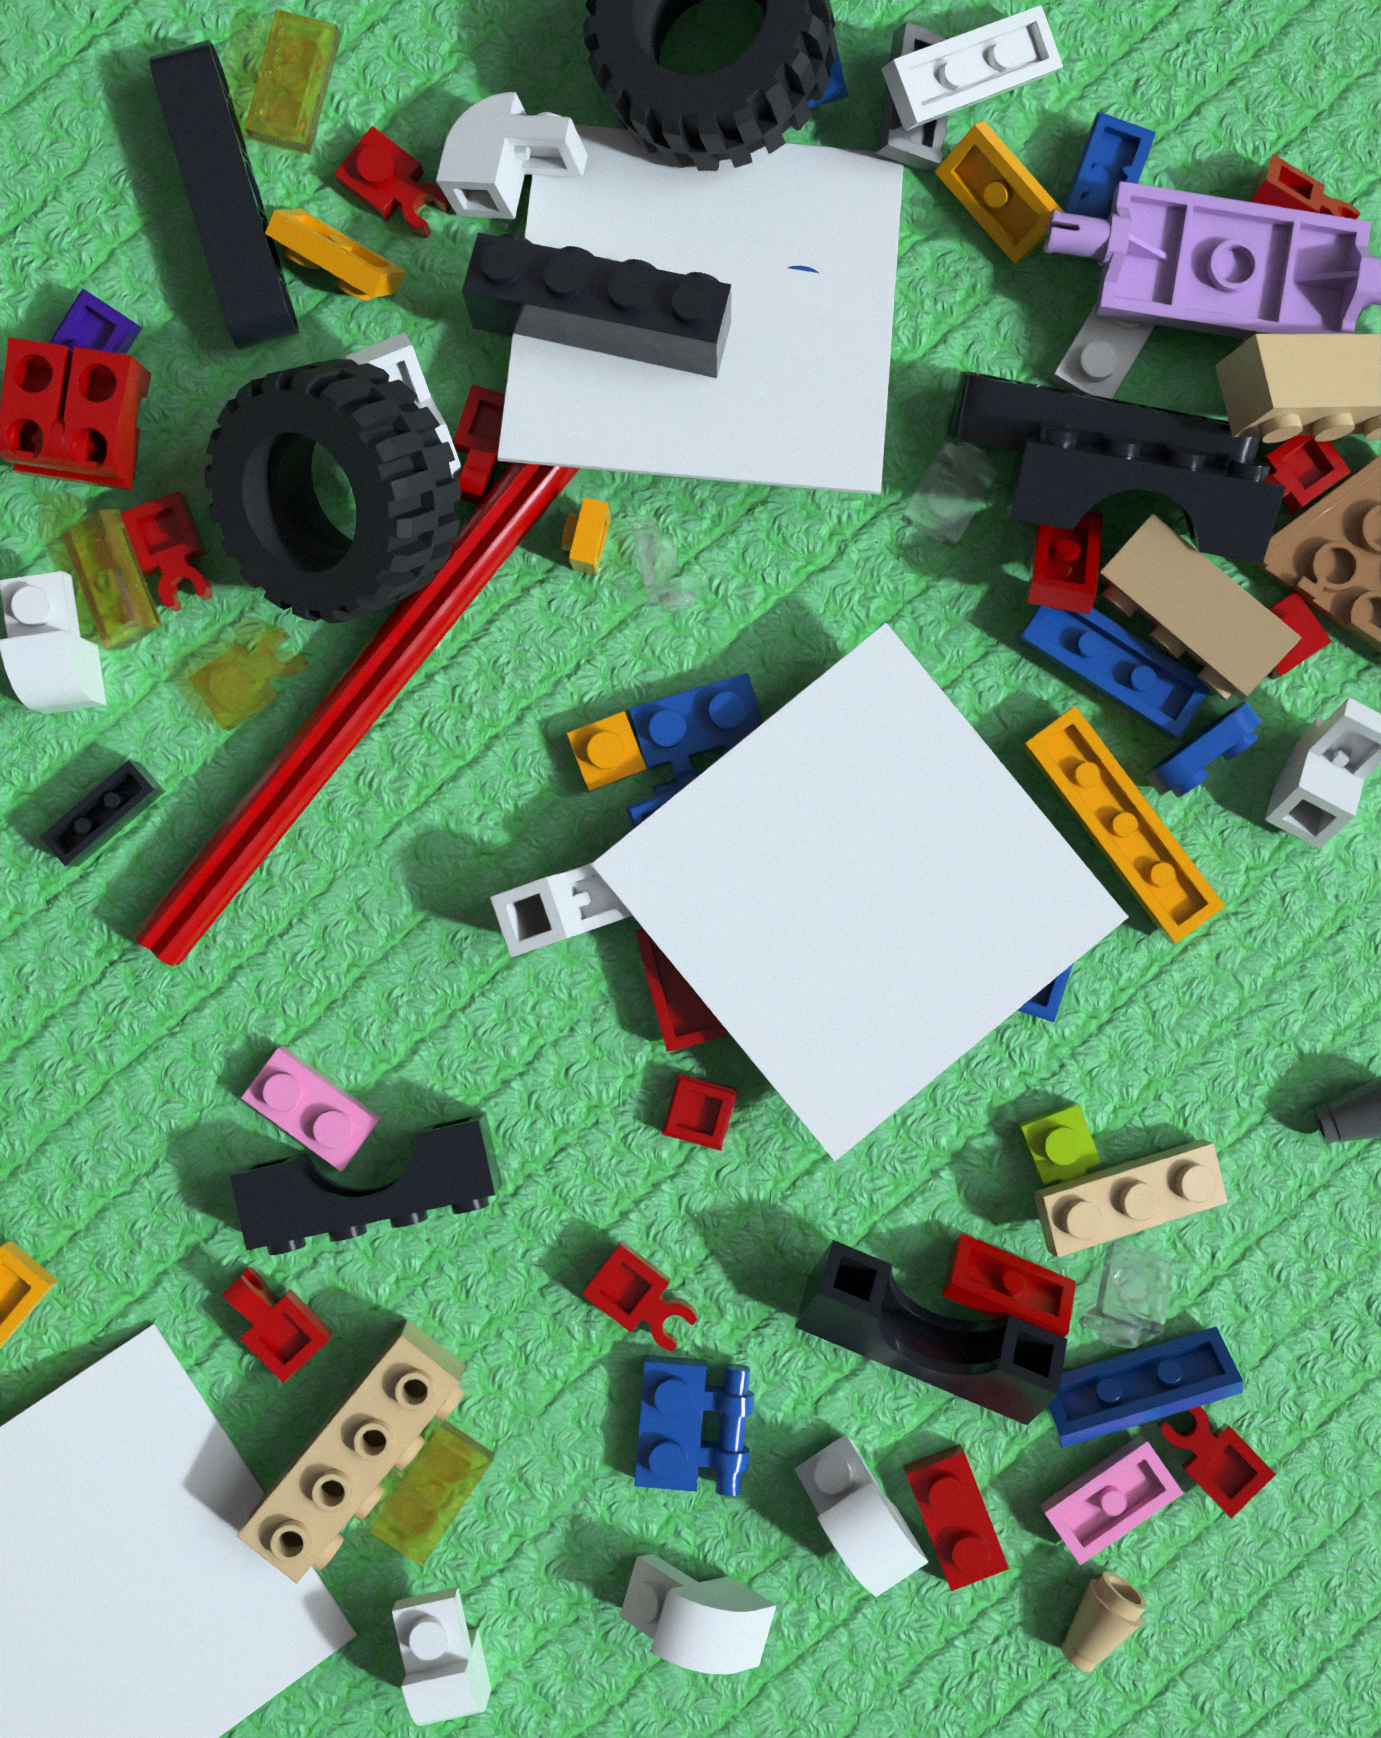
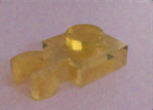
M282 627L268 631L261 638L258 652L254 655H251L244 645L238 643L188 678L224 730H233L280 697L270 681L278 676L294 677L303 672L308 666V660L300 653L292 657L288 662H278L276 658L277 647L291 637Z

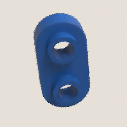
M1243 701L1217 717L1162 758L1144 776L1159 795L1172 790L1177 798L1197 787L1209 776L1203 767L1222 754L1227 761L1254 744L1258 737L1252 730L1261 723V719L1249 703Z

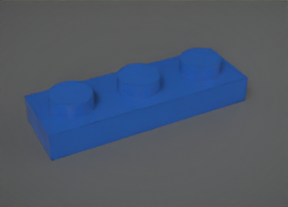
M1039 605L1017 639L1171 740L1180 738L1211 690L1198 679L1196 674L1094 608H1092L1089 615L1068 610H1055Z
M1216 1326L1062 1373L1059 1394L1046 1406V1410L1061 1448L1241 1394L1243 1393V1379Z

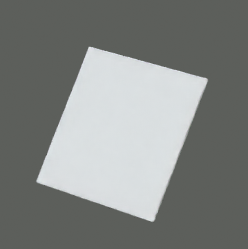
M574 125L588 155L583 177L532 174L525 238L533 244L558 249L566 246L580 247L589 251L594 256L621 262L628 259H639L652 264L657 269L684 275L690 272L709 274L720 282L731 284V325L717 378L513 334L498 461L880 495L904 163L876 154L875 151L786 143L771 154L768 153L766 147L750 153L753 163L734 168L731 159L719 161V169L717 171H698L692 158H688L686 166L680 168L664 162L659 151L648 153L635 142L629 130ZM807 266L819 273L790 269L788 267Z
M887 623L882 625L591 864L834 1161L838 1160L1128 918L1127 914Z
M155 1323L0 1426V1738H219L357 1636L356 1631L313 1565L296 1584L236 1537L248 1513L265 1492Z

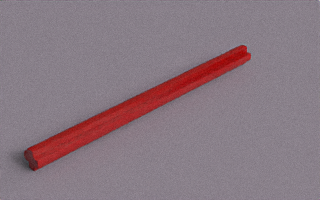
M516 462L510 465L460 527L457 537L452 538L448 542L452 545V549L444 567L435 571L433 580L422 590L402 599L132 935L140 945L151 950L157 959L172 967L175 964H181L580 468Z

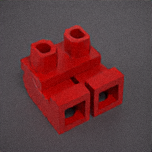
M8 337L0 406V453L2 458L6 462L14 463L13 471L20 475L131 491L140 429L136 426L141 397L147 398L151 373L132 355L74 347L72 351L65 345Z

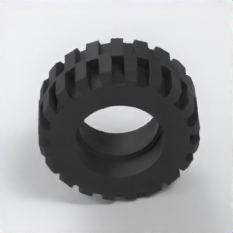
M586 0L585 6L591 16L587 17L583 23L584 44L590 52L588 63L594 78L625 130L630 131L635 142L648 153L659 151L664 162L680 168L686 166L688 158L693 159L698 171H717L719 169V161L731 159L734 168L753 163L750 153L766 147L768 153L771 154L786 144L782 134L790 126L796 131L802 129L812 117L808 104L809 100L819 101L823 99L830 79L826 68L835 63L837 46L833 32L835 20L830 0H754L766 8L763 25L754 42L731 64L717 71L701 75H685L669 71L659 66V55L666 34L674 22L686 10L703 0Z
M333 359L268 373L265 377L251 380L239 389L235 399L228 400L220 412L217 423L221 428L213 429L206 452L213 456L212 464L207 465L205 468V488L212 489L213 503L208 505L212 523L219 522L225 538L220 543L229 558L236 557L243 567L239 571L240 575L250 586L254 588L261 586L266 591L264 594L265 599L283 610L292 607V614L314 622L322 619L328 623H342L356 617L361 618L422 590L433 580L435 571L444 567L451 554L452 545L446 541L457 537L460 513L454 512V502L461 500L459 478H452L449 462L455 461L450 444L448 441L441 442L435 430L440 424L428 407L419 408L414 403L417 394L400 379L388 382L390 375L384 369L370 363L358 365L352 359ZM316 442L325 447L338 461L351 485L356 505V529L353 540L342 534L330 522L317 499L311 471L312 455Z

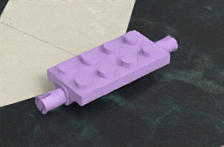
M1120 181L1114 191L1111 214L1108 220L1064 213L1053 209L1046 229V235L1050 236L1049 239L1044 241V253L1051 254L1053 252L1097 259L1099 267H1102L1094 315L1250 339L1255 334H1354L1355 323L1361 309H1366L1369 304L1381 306L1380 258L1373 256L1368 248L1371 222Z

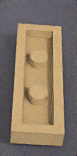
M1204 1139L1033 1192L1047 1251L1057 1258L1228 1203L1215 1145L1213 1142Z

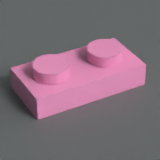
M285 1046L277 1048L241 1097V1099L341 1172L347 1168L383 1119Z
M1140 1434L1039 1505L1078 1563L1082 1565L1181 1496L1183 1492L1149 1442Z

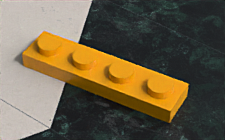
M1076 706L1068 709L1021 744L1169 943L1176 944L1226 907Z

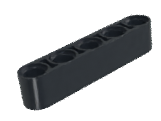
M208 39L150 56L149 64L218 301L227 329L236 348L243 350L299 333L296 314L274 239L265 234L269 222L224 70L213 43Z
M961 371L946 434L968 442L1017 451L1021 430L1038 433L1040 424H1051L1078 431L1077 440L1102 444L1104 435L1121 436L1141 442L1140 451L1165 455L1167 446L1184 447L1205 453V463L1229 466L1231 457L1255 460L1261 437H1232L1229 421L968 371Z

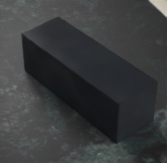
M128 760L39 837L64 866L79 867L166 791L142 763Z

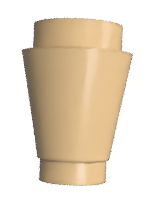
M1105 1571L1100 1579H1091L1066 1634V1638L1060 1646L1064 1656L1080 1670L1088 1673L1092 1672L1097 1664H1100L1143 1625L1141 1614L1147 1607L1143 1596L1132 1584L1113 1572Z

